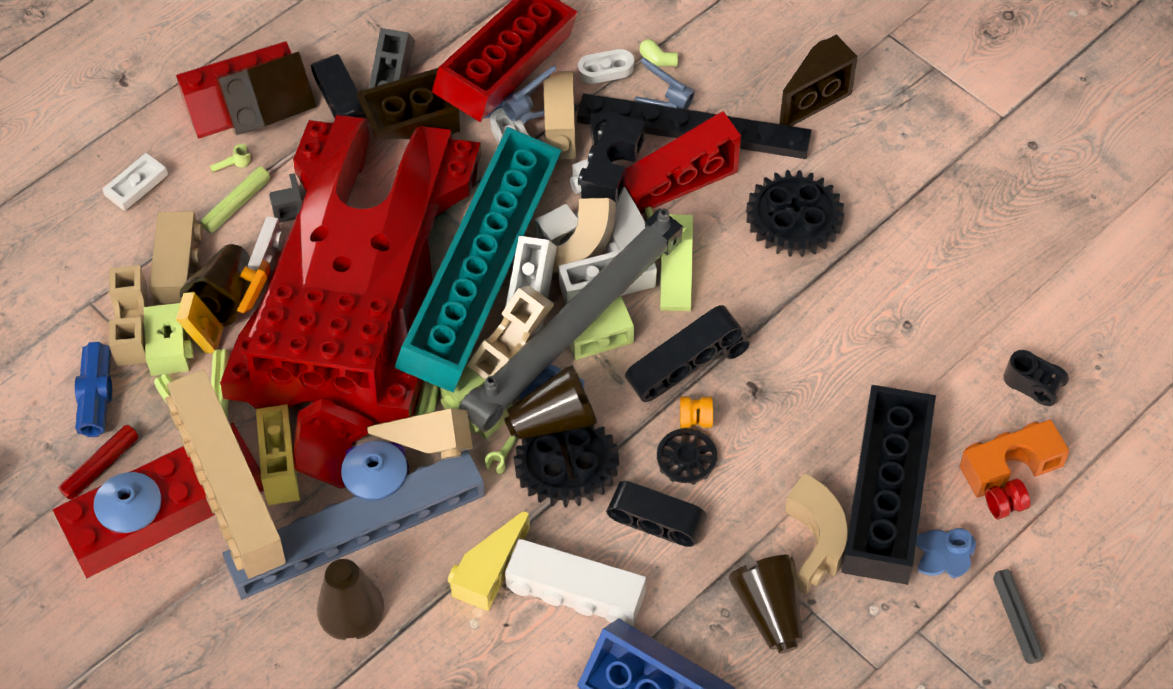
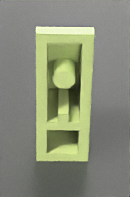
M669 214L683 225L682 242L668 256L665 253L661 255L660 310L691 311L693 215Z

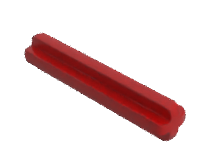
M128 424L124 425L59 485L58 488L61 494L69 500L76 497L138 439L139 436L135 429Z

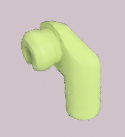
M646 39L640 44L639 50L641 55L656 66L677 67L678 52H663L651 39Z

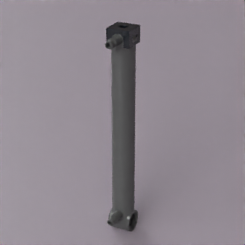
M659 208L645 221V229L493 376H488L481 388L476 387L464 397L459 409L467 410L468 420L482 432H487L494 427L504 410L663 253L668 256L682 242L683 225L673 219L665 208Z

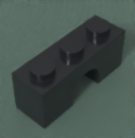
M611 113L607 123H602L598 132L599 141L596 146L592 145L590 148L588 166L581 169L578 185L581 186V199L609 198L616 202L617 206L625 187L626 167L613 162L616 160L636 162L645 141V122Z

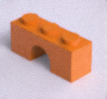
M1051 419L1041 423L1036 421L1014 433L1004 432L992 441L983 444L977 442L968 446L963 451L959 467L975 496L979 498L985 495L986 489L994 486L1001 488L1006 485L1011 474V470L1006 462L1012 460L1021 461L1030 468L1036 477L1064 467L1070 450Z

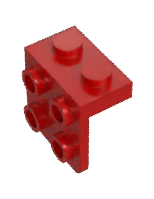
M323 398L298 411L293 454L294 469L339 489L345 488L341 469L346 457V451L352 447L353 442L368 435L367 427L373 426V420L361 416L359 412L336 405L332 400Z

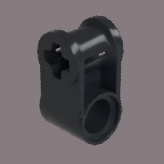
M1018 350L1011 355L1003 375L1005 383L1010 388L1031 397L1044 406H1053L1057 401V393L1060 388L1069 381V375L1063 368L1051 364L1027 350Z

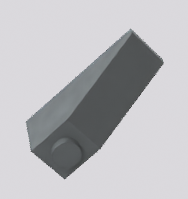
M380 28L369 88L407 77L415 39L408 32Z

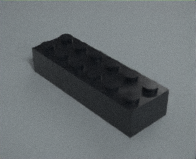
M871 385L841 573L908 585L914 562L936 395Z

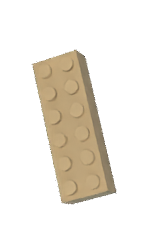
M205 368L167 383L170 396L165 397V400L170 410V416L176 430L180 433L187 456L191 458L197 479L204 488L212 513H215L218 527L224 541L229 546L237 571L244 569L247 578L251 579L286 564L279 534Z

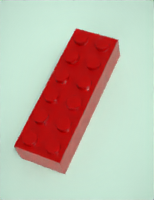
M512 0L439 66L432 92L475 120L482 122L570 37L578 11L560 0Z
M232 422L230 427L261 493L264 491L261 470L234 422ZM184 446L130 471L150 477L157 484L161 493V507L157 516L151 523L140 530L118 533L107 529L98 521L94 511V499L101 486L52 509L86 579L215 515L210 509L204 488L197 479L191 458L187 456ZM131 494L124 495L120 499H127Z

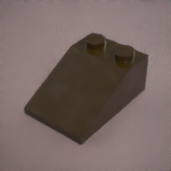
M837 34L819 41L812 47L784 88L780 125L793 126L852 94L858 56Z
M299 51L215 77L233 133L236 135L270 125L317 107Z
M438 68L356 92L358 101L376 139H410L419 126L451 130L452 134L461 132L459 109L432 92Z

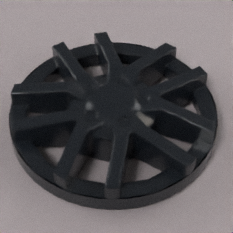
M690 428L677 429L668 433L658 445L657 463L660 472L664 473L672 482L691 483L694 485L698 481L706 480L716 466L717 450L715 444L701 431ZM682 436L681 444L672 441V439ZM685 436H694L693 443L685 442ZM698 439L703 440L707 445L697 446ZM666 445L672 448L674 452L664 450L663 448ZM707 452L712 454V456H700V454ZM662 457H665L670 460L664 464ZM702 464H710L706 470L702 466ZM677 465L678 468L672 473L669 469ZM695 467L700 474L694 476L691 469ZM683 471H686L688 477L680 475L683 473Z

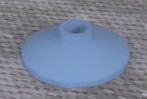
M368 441L356 446L347 454L342 464L341 475L346 488L353 495L366 500H379L394 494L403 485L407 476V463L403 453L391 443ZM370 463H378L375 467L368 466Z
M126 472L111 477L99 488L94 499V511L98 521L107 529L118 533H129L144 528L154 520L161 507V493L157 484L150 477L137 472ZM131 494L127 499H120L124 495Z

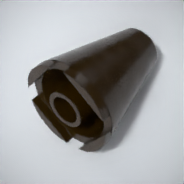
M235 244L223 246L184 283L180 290V298L183 297V293L195 292L217 320L223 323V326L233 324L240 314L237 309L243 299L246 280L241 278L240 275L244 267H248L250 261L247 251Z
M573 365L565 367L507 410L509 416L504 418L511 436L517 434L519 439L591 427L597 424L590 401L585 394Z
M787 554L772 556L756 561L757 565L747 570L745 565L733 571L729 575L731 585L771 650L777 649L779 654L797 649V642L801 641L803 637L796 567L793 557Z
M348 559L335 560L325 571L318 598L317 617L319 623L327 634L339 640L355 637L356 639L365 638L374 632L382 621L384 610L382 594L353 561Z

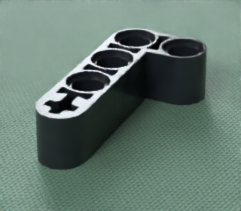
M719 305L634 363L626 371L625 378L641 401L649 402L659 397L721 352H723L727 359H734L742 355L748 349L750 341L727 307Z

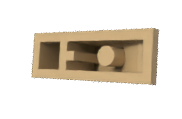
M450 408L367 427L368 434L428 454H441L442 459L461 457V451L473 448L467 410Z

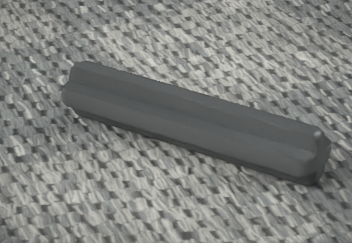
M1009 569L997 571L993 580L1024 659L1028 664L1038 663L1043 660L1044 651L1012 571Z

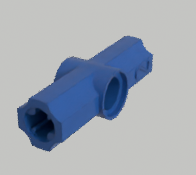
M89 342L88 345L82 347L80 376L75 378L74 389L77 402L75 429L78 434L85 435L86 437H99L100 434L105 433L107 403L112 401L113 390L110 376L111 349L109 345H104L100 342Z

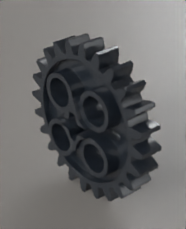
M786 170L785 177L783 178L776 172L774 173L773 181L765 177L763 186L756 184L755 193L749 194V202H747L746 222L750 224V233L757 232V242L766 239V249L773 245L777 246L776 254H779L783 249H787L789 257L792 256L794 250H798L801 257H804L805 249H809L811 253L816 254L817 245L827 249L828 241L835 242L836 234H840L844 220V203L839 202V193L833 194L834 186L828 185L824 187V178L814 181V173H810L805 178L801 170L797 172L796 176H792L790 171Z
M594 424L591 427L521 439L522 445L516 446L517 455L514 456L516 479H519L521 488L527 487L528 496L537 493L538 502L540 503L547 497L550 498L551 506H554L558 500L563 501L564 507L568 506L570 500H574L580 506L582 497H586L592 502L594 501L593 492L601 495L605 494L604 485L612 486V477L618 476L617 466H620L618 446L616 443H613L612 434L605 435V427L603 426L595 430ZM560 441L564 442L569 466L572 467V476L574 481L569 480L565 458L561 452V446L559 443Z

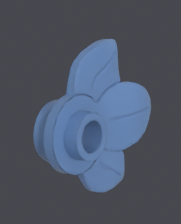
M962 528L952 529L948 533L936 529L917 535L916 546L926 552L918 564V571L930 576L940 575L946 571L954 579L964 575L971 566L970 556L976 550L974 537L969 531Z

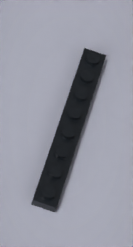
M583 93L577 113V123L590 125V114L619 111V115L644 121L645 134L678 138L717 114ZM727 116L741 135L740 149L800 159L807 158L811 129Z

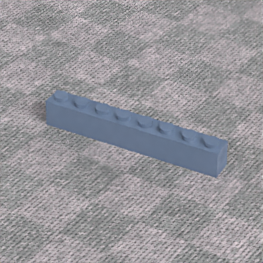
M468 450L461 452V457L443 459L430 466L418 467L413 473L406 476L403 485L394 494L386 498L366 500L354 495L349 500L339 504H330L318 513L308 517H299L291 524L277 529L286 564L248 579L244 569L237 571L230 554V549L222 554L241 600L480 499L485 496L484 482Z

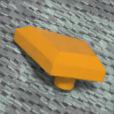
M262 259L257 271L247 266L244 267L240 277L251 283L237 309L238 312L244 314L253 308L271 271L268 261Z

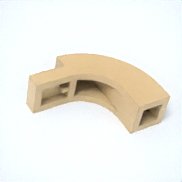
M556 71L544 80L546 144L562 150L558 159H576L573 71Z
M609 198L579 199L576 230L568 241L557 246L552 275L559 276V265L599 256L603 252L614 229L616 202Z
M804 473L786 498L785 513L805 524L812 531L816 539V547L797 572L798 590L807 594L812 585L816 587L820 585L827 572L836 576L842 564L848 531L843 508L835 495L822 483Z

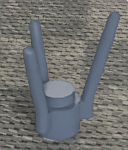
M646 58L641 59V62L648 70L670 85L665 94V98L669 99V102L638 96L634 98L635 102L686 110L695 96V90L675 80Z
M556 66L550 67L522 90L502 102L503 110L511 121L514 122L521 119L523 123H526L532 119L545 116L544 110L530 112V109L533 108V102L529 95L539 88L541 82L556 71Z

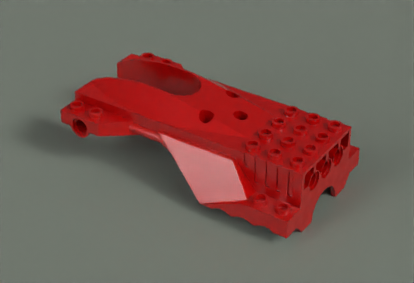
M336 115L333 123L308 120L293 158L295 174L307 193L260 304L237 337L220 381L223 399L248 402L255 409L288 404L290 409L294 404L301 402H316L321 398L329 399L336 405L359 412L361 416L373 420V426L413 417L416 400L422 386V379L394 367L401 347L432 284L428 239L435 217L469 196L471 188H474L481 157V143L452 139L451 130L425 126L417 127L404 151L388 197L377 206L368 209H356L347 206V202L357 174L361 173L364 168L366 149L369 144L368 120Z

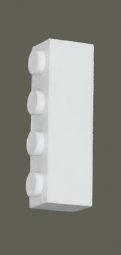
M588 159L572 164L573 177L570 178V184L576 195L580 194L581 196V186L578 185V177L581 169L587 168ZM625 187L616 206L614 229L607 244L608 253L623 250L645 229V221Z
M518 539L505 572L506 588H510L515 594L539 597L550 605H565L574 608L576 612L582 615L591 616L594 614L604 617L610 623L619 618L634 626L646 593L645 576L523 539Z

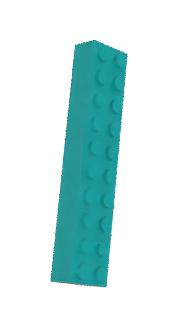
M507 126L408 332L394 368L454 393L514 260L518 238L525 235L562 150Z

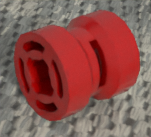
M1018 478L1006 482L1004 487L994 486L985 491L987 506L993 517L997 520L1009 516L1011 511L1021 512L1030 508L1028 491L1024 483Z

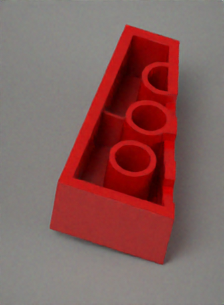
M722 111L627 167L625 188L640 214L645 212L646 207L656 208L738 173L741 135L725 112Z

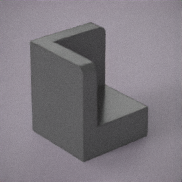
M295 173L289 174L292 188L269 193L274 218H278L279 223L295 220L302 206Z

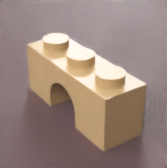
M141 266L109 268V295L114 311V319L109 320V347L117 366L147 363L144 330V307H148L147 284Z
M530 285L518 288L502 312L504 319L488 339L483 340L467 364V367L485 380L488 376H493L532 338L554 303Z

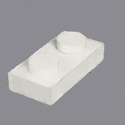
M145 153L103 188L104 195L126 211L168 176L167 168Z
M266 217L248 263L249 268L257 271L262 259L269 262L270 273L273 272L276 251L281 249L284 243V232L281 231L278 218Z

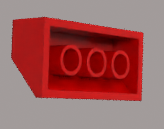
M287 41L176 75L182 99L198 139L232 128L215 77L290 54L291 50Z

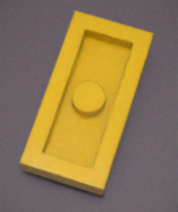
M195 292L183 293L176 320L206 354L213 353L219 347L224 327Z

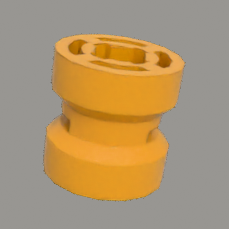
M680 396V428H690L692 425L712 428V396H702L700 399Z

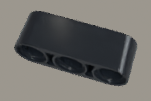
M338 54L310 63L314 79L334 119L336 115L367 119L356 96L358 91Z
M629 481L619 482L606 510L607 515L618 523L685 547L695 545L707 517L705 511L694 504Z

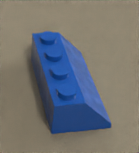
M619 618L602 629L577 684V687L580 689L736 688Z

